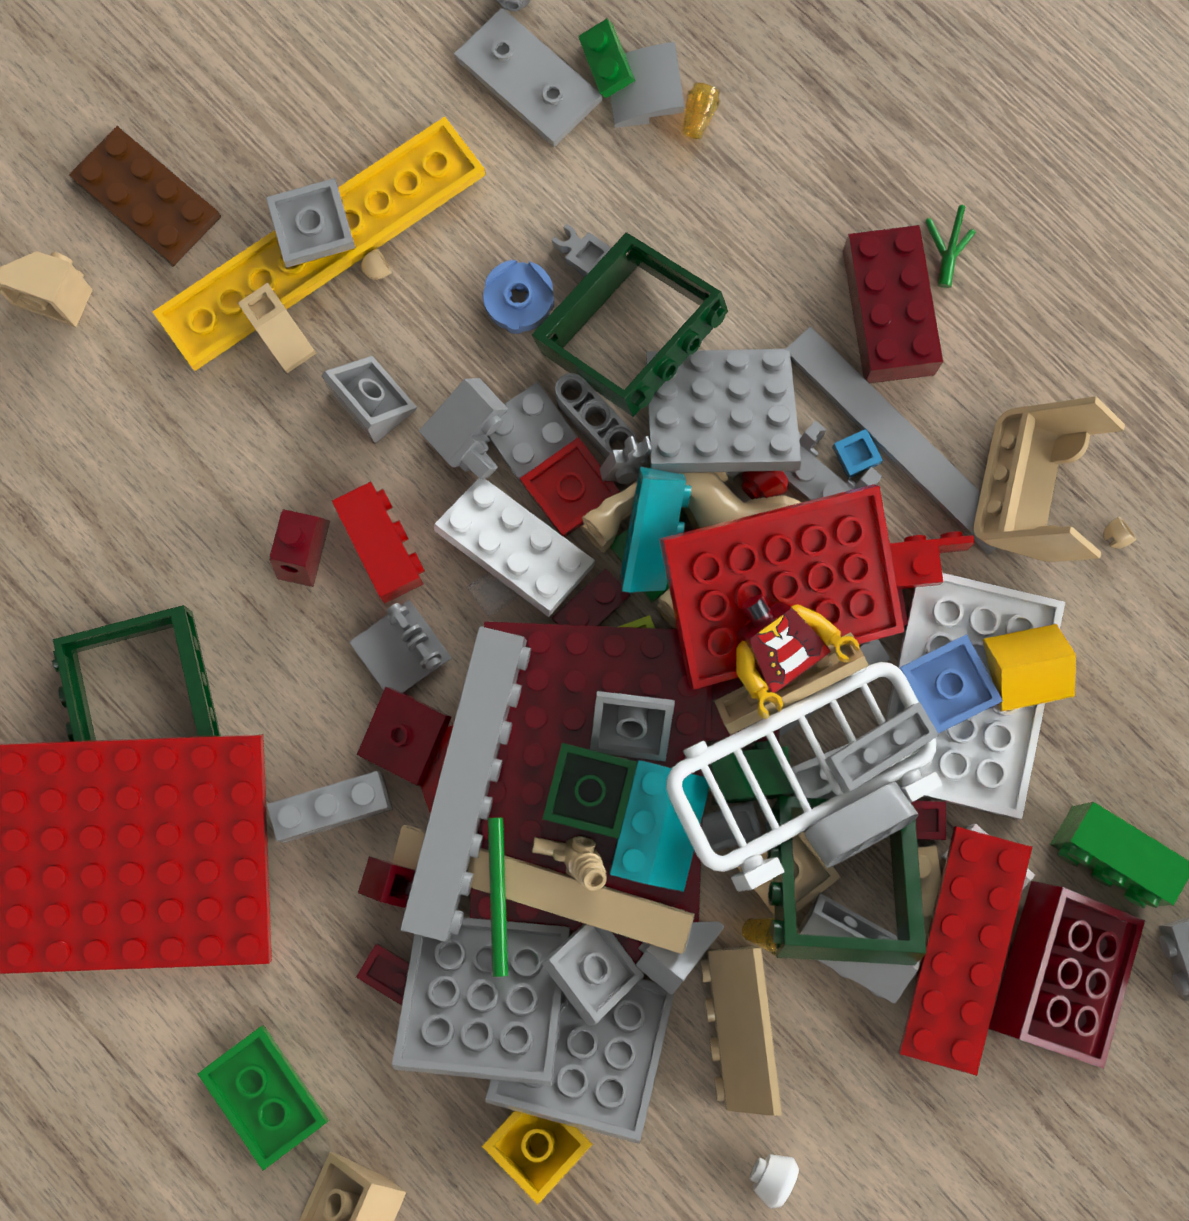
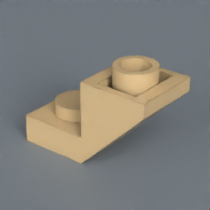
M268 283L238 302L255 330L286 373H289L317 354Z

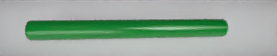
M488 818L492 977L508 976L503 818Z

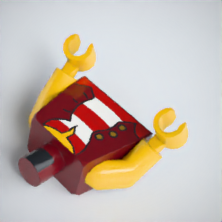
M756 595L742 605L751 622L737 632L740 643L736 648V673L751 697L758 699L757 712L761 718H769V713L763 705L765 702H772L778 712H781L783 701L776 692L831 653L828 646L833 645L836 648V657L841 662H849L850 660L840 651L841 646L849 644L859 652V643L855 638L850 636L840 637V630L825 617L799 604L788 606L779 602L769 607L762 595Z

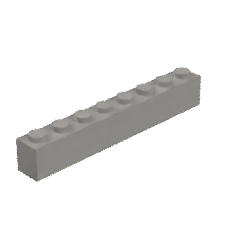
M479 626L400 929L402 931L444 942L451 939L452 933L458 935L464 915L463 911L458 910L461 896L469 895L474 876L473 873L467 872L471 857L478 858L481 850L483 835H479L478 830L481 819L488 820L493 798L487 796L491 781L497 783L503 762V760L497 759L500 744L507 745L512 728V722L507 721L510 706L517 707L522 685L516 684L519 670L526 671L530 659L531 648L526 647L527 640L522 636Z

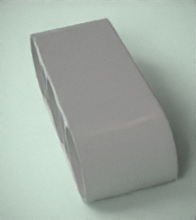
M568 373L559 378L555 386L556 401L559 409L605 459L612 452L610 445L616 440L625 441L628 437L633 436L636 444L634 432L579 374ZM571 388L581 392L580 397L575 400H568L562 394ZM592 414H599L605 418V422L600 426H592L587 423L586 419Z
M892 782L818 821L805 832V836L825 867L830 868L904 828L916 819L918 813L896 782Z

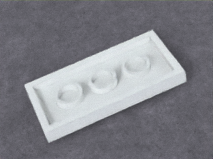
M478 478L434 524V531L548 617L591 571L595 564L593 558L485 478Z

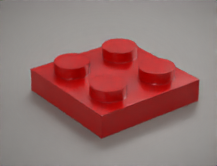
M579 437L520 478L522 485L557 532L563 537L568 536L584 524L582 517L591 510L597 509L606 498L620 493L613 481H602L599 469L601 467Z

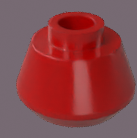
M743 471L741 475L743 480L741 488L752 500L762 497L780 496L787 492L788 479L783 471Z

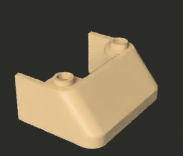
M1096 396L1019 407L1005 411L998 418L994 427L973 526L975 535L989 546L1044 562L1100 559L1101 551L1072 526H1047L1059 464L1071 463L1081 458L1088 448L1090 435L1124 431L1125 424Z

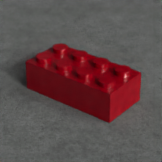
M920 225L848 234L843 248V257L863 378L871 384L936 375L943 363V356Z

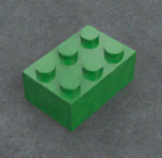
M1094 801L1072 806L1050 843L1051 846L1059 850L1057 855L1062 860L1076 867L1079 864L1084 865L1092 870L1090 876L1107 887H1112L1113 884L1125 891V899L1141 908H1145L1146 905L1154 908L1158 906H1174L1189 879V860Z

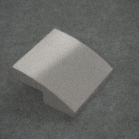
M675 42L653 45L625 53L635 81L610 96L615 128L649 124V117L684 113V99Z

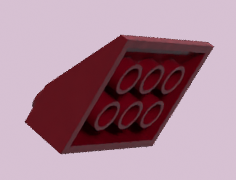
M1031 881L989 1029L1104 1069L1145 920L1064 887Z

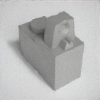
M480 378L464 379L422 426L419 432L452 468L460 466L465 472L473 471L480 479L489 478L498 466L486 453L489 449L486 444L490 441L487 436L494 433L503 422L501 417L507 412L508 408Z

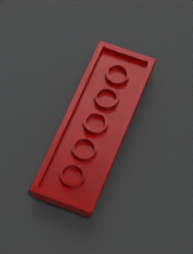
M954 826L926 939V954L921 959L899 1048L901 1055L977 1076L1030 861L1032 846Z

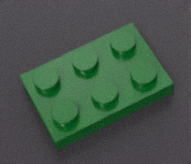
M264 1025L260 1026L197 1073L263 1171L329 1122L321 1107Z

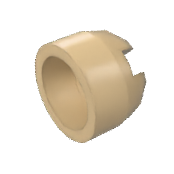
M378 248L369 252L362 260V271L370 279L379 280L392 273L386 259Z
M1120 516L1111 521L1103 532L1104 540L1112 536L1115 540L1109 546L1116 549L1124 548L1137 540L1130 527Z

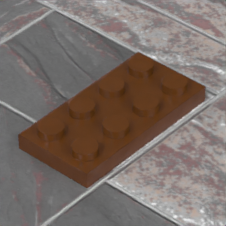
M116 126L69 174L77 185L173 267L221 218L220 213L119 126Z

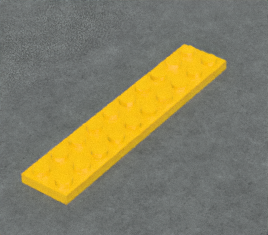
M444 116L338 187L356 248L286 267L276 232L273 230L152 312L192 369L196 371L256 331L238 302L268 283L287 310L357 263L369 252L379 248L486 176L485 168Z

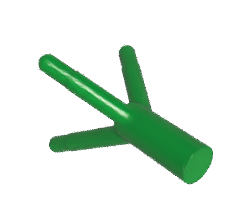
M959 205L948 249H946L932 219L927 218L925 220L942 257L937 283L939 287H952L956 257L976 233L974 229H970L957 244L965 212L964 205Z

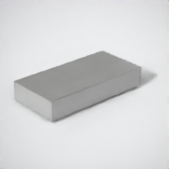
M752 801L729 808L746 842L753 841L762 836ZM721 810L703 815L702 830L714 852L738 845Z

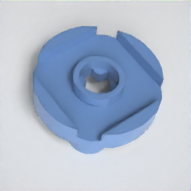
M517 260L501 263L489 273L485 281L483 291L485 310L496 325L507 329L512 334H520L523 331L532 330L547 319L554 307L552 281L547 272L535 263H517ZM514 289L518 292L527 291L525 301L522 303L512 302L513 296L511 291Z

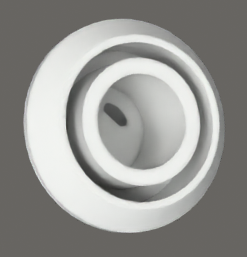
M769 1154L765 1160L759 1157L749 1176V1179L754 1181L753 1191L768 1208L781 1207L794 1187L799 1167L792 1157Z

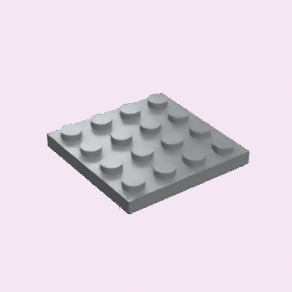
M785 349L698 350L685 359L678 367L674 377L666 381L658 389L652 401L648 404L649 437L652 448L650 454L651 469L674 473L800 470L801 453L790 351ZM648 351L646 363L648 364L659 351Z
M463 917L458 935L452 933L451 939L446 942L414 934L392 1061L394 1070L552 1085L563 992L541 963L570 937V927L506 921L508 976L492 977L491 920Z
M640 979L598 1023L589 1027L563 993L552 1085L491 1079L485 1103L639 1144L674 993L671 995L657 983Z

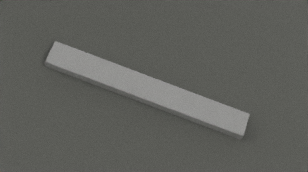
M811 326L785 349L790 351L791 361L861 430L867 429L873 442L969 536L973 535L974 541L988 555L996 549V547L985 544L974 533L973 526L981 492Z

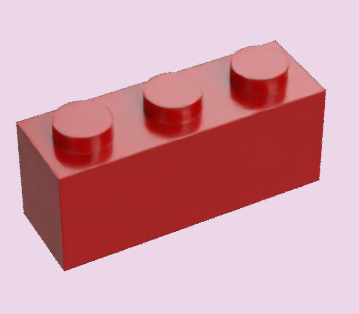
M370 481L332 500L384 604L423 585L419 574L425 572L416 552L408 554L403 542L409 540L400 520L393 523L387 511L393 507L384 489L376 491L373 483Z

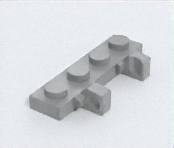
M816 420L803 435L799 433L800 470L783 471L788 479V486L806 501L873 484L877 485L882 478V475L871 467L857 484L851 479L844 482L816 458L819 453L813 447L825 435L826 429Z

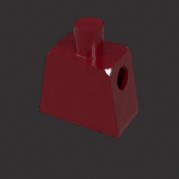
M282 510L270 553V563L278 580L314 587L330 520L290 510Z

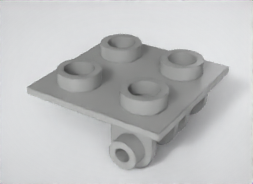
M410 599L401 606L399 603L392 605L386 611L388 615L350 641L352 647L383 690L386 686L404 693L452 659Z

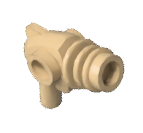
M578 836L563 843L534 838L532 853L553 856L556 861L564 862L566 873L574 877L584 888L596 891L601 889L606 883V870L599 853L595 849L596 843L592 839Z

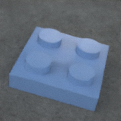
M967 634L900 667L918 702L921 703L938 734L1003 702Z

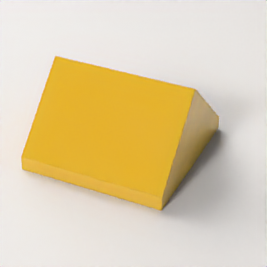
M1057 624L982 639L992 681L1003 702L998 704L1000 712L1075 697L1076 653Z
M514 1111L482 1147L538 1205L590 1149L593 1143L581 1128Z

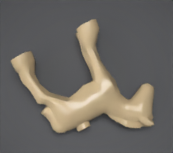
M726 472L680 473L684 474L686 485L691 486L688 508H681L694 530L801 503L799 500L779 495L753 499L745 503L724 483L728 480ZM637 481L626 490L606 498L597 509L591 510L582 517L584 525L581 529L600 552L605 553L613 544L620 523L631 515ZM668 589L659 598V604L656 608L668 625L673 629H677L670 590Z

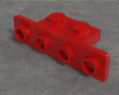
M953 531L941 534L939 539L926 540L925 535H913L904 538V542L890 543L897 589L941 585L943 583L940 553L967 551L975 543L974 536H963L961 531Z

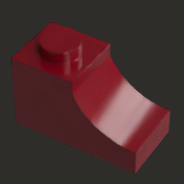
M369 856L358 893L382 903L406 908L416 870Z

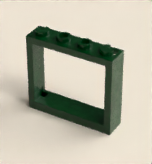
M626 232L536 329L532 337L544 356L567 372L579 374L596 392L634 417L641 408L646 407L652 401L658 389L666 381L674 377L678 367L685 359L699 349L703 339L712 329L717 328L723 322L728 309L720 290ZM637 267H640L698 304L699 308L623 390L566 351L564 347Z
M181 605L53 639L55 651H53L54 660H52V664L56 672H60L62 686L59 687L58 692L63 707L67 708L70 722L66 723V731L70 741L96 740L77 653L169 628L174 629L198 737L221 736L193 611Z
M779 796L771 809L779 826L804 813L797 797ZM806 798L811 809L830 800ZM915 820L890 835L898 940L797 934L792 838L768 850L767 859L778 857L785 871L773 878V882H770L768 889V902L770 906H774L775 920L773 919L770 924V935H772L773 943H776V957L915 966L926 954ZM767 821L766 831L770 832L772 831V828L769 822Z

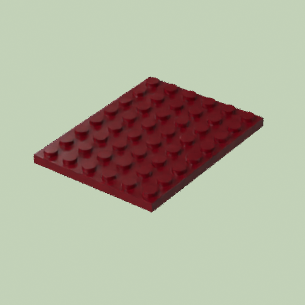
M484 621V627L524 637L527 640L526 647L531 648L526 671L519 670L516 684L522 685L517 707L510 706L507 721L512 722L510 737L507 745L500 744L497 759L503 760L500 776L497 783L491 781L487 795L493 798L488 818H503L504 855L567 874L564 862L556 861L553 856L532 853L534 838L563 843L578 836L590 838L596 843L595 849L599 853L606 870V883L604 886L695 914L693 923L699 922L701 860L695 850L683 892L610 875L609 871L617 838L543 820L561 744L565 743L590 750L597 691L675 700L666 761L624 756L616 757L636 762L641 760L673 768L680 761L686 759L683 750L703 741L707 686L695 690L689 687L678 629ZM701 769L691 773L704 777ZM702 815V819H701V823H700L701 828H702V822H703V815ZM481 819L478 834L483 835L481 848L489 850L488 820ZM471 888L470 918L491 920L490 893ZM506 899V921L563 926L570 927V930H577L584 924Z

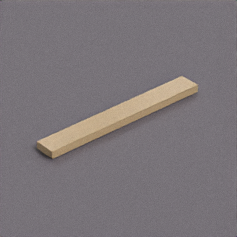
M408 825L402 826L392 863L416 870L426 831ZM481 848L478 858L471 857L467 872L474 874L471 888L490 893L489 850ZM504 855L506 899L680 954L685 952L695 914L606 886L596 891H590L570 875Z

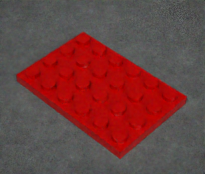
M873 484L659 539L688 684L693 690L739 678L736 673V648L740 643L737 632L751 622L742 605L756 595H762L769 607L781 602L788 606L799 604L815 611L840 630V637L851 632L859 644L905 632L879 485Z

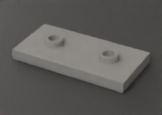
M504 8L495 13L454 53L455 60L553 147L564 139L602 101V95Z

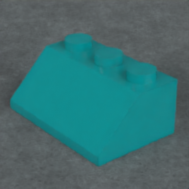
M645 467L639 468L620 572L622 591L645 592L666 590L667 575L659 539L684 532V522L679 521L681 507L688 508L691 495V486L686 485L684 474Z
M637 760L638 764L609 873L624 879L684 892L694 848L668 797L666 784L667 777L672 768ZM689 774L684 778L682 788L700 824L709 785L705 777Z

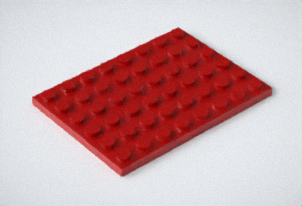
M264 734L0 744V974L270 964L272 961Z

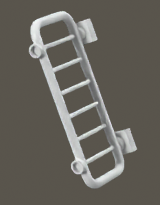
M886 662L871 664L782 709L781 712L770 715L768 719H762L707 747L705 741H701L683 750L686 759L680 761L671 769L667 777L666 789L675 812L702 863L714 871L721 872L740 866L742 871L732 876L731 879L738 892L752 890L785 872L778 857L763 860L761 854L809 829L825 817L892 782L899 781V787L910 802L942 786L943 784L936 771L921 775L918 770L932 760L936 752V738L923 745L914 755L901 759L897 764L882 771L853 791L843 793L824 760L826 757L805 715L829 703L850 744L856 738L836 699L860 687L880 725L885 722V719L867 683L879 677H886L893 684L905 709L918 703L906 676L900 668ZM797 719L836 795L811 809L773 731ZM764 736L767 737L804 811L802 815L781 826L778 825L741 750L742 747ZM734 752L772 828V831L749 843H746L708 767L709 764ZM699 769L702 770L740 847L727 855L720 856L714 853L683 792L682 782L684 778Z

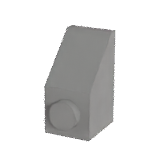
M720 922L692 923L683 954L643 942L638 949L644 954L635 966L672 995L725 926Z

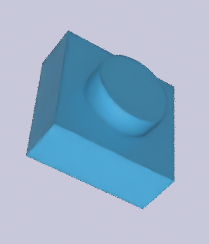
M867 429L840 440L832 446L848 479L869 470L871 467L880 465L883 461Z

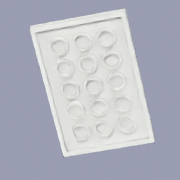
M942 573L943 583L941 585L915 587L913 589L907 616L908 625L904 630L897 667L900 668L967 634L992 680L982 639L1057 624L1060 629L1065 602ZM892 686L885 721L905 709L894 686ZM1045 703L1000 712L999 705L997 704L939 733V736L936 737V752L932 760L918 770L921 775L936 771L943 785L923 797L1017 820L1022 819ZM920 748L917 749V750H915L914 752H912L911 754H909L908 756H906V757H904V758L906 759V758H908V757L914 755L915 753H917V752L920 750Z

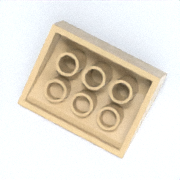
M749 945L707 950V959H700L703 983L710 982L711 998H705L707 1022L714 1021L716 1037L709 1038L712 1062L719 1061L721 1077H714L717 1102L724 1101L727 1111L769 1116L782 1115L761 948Z

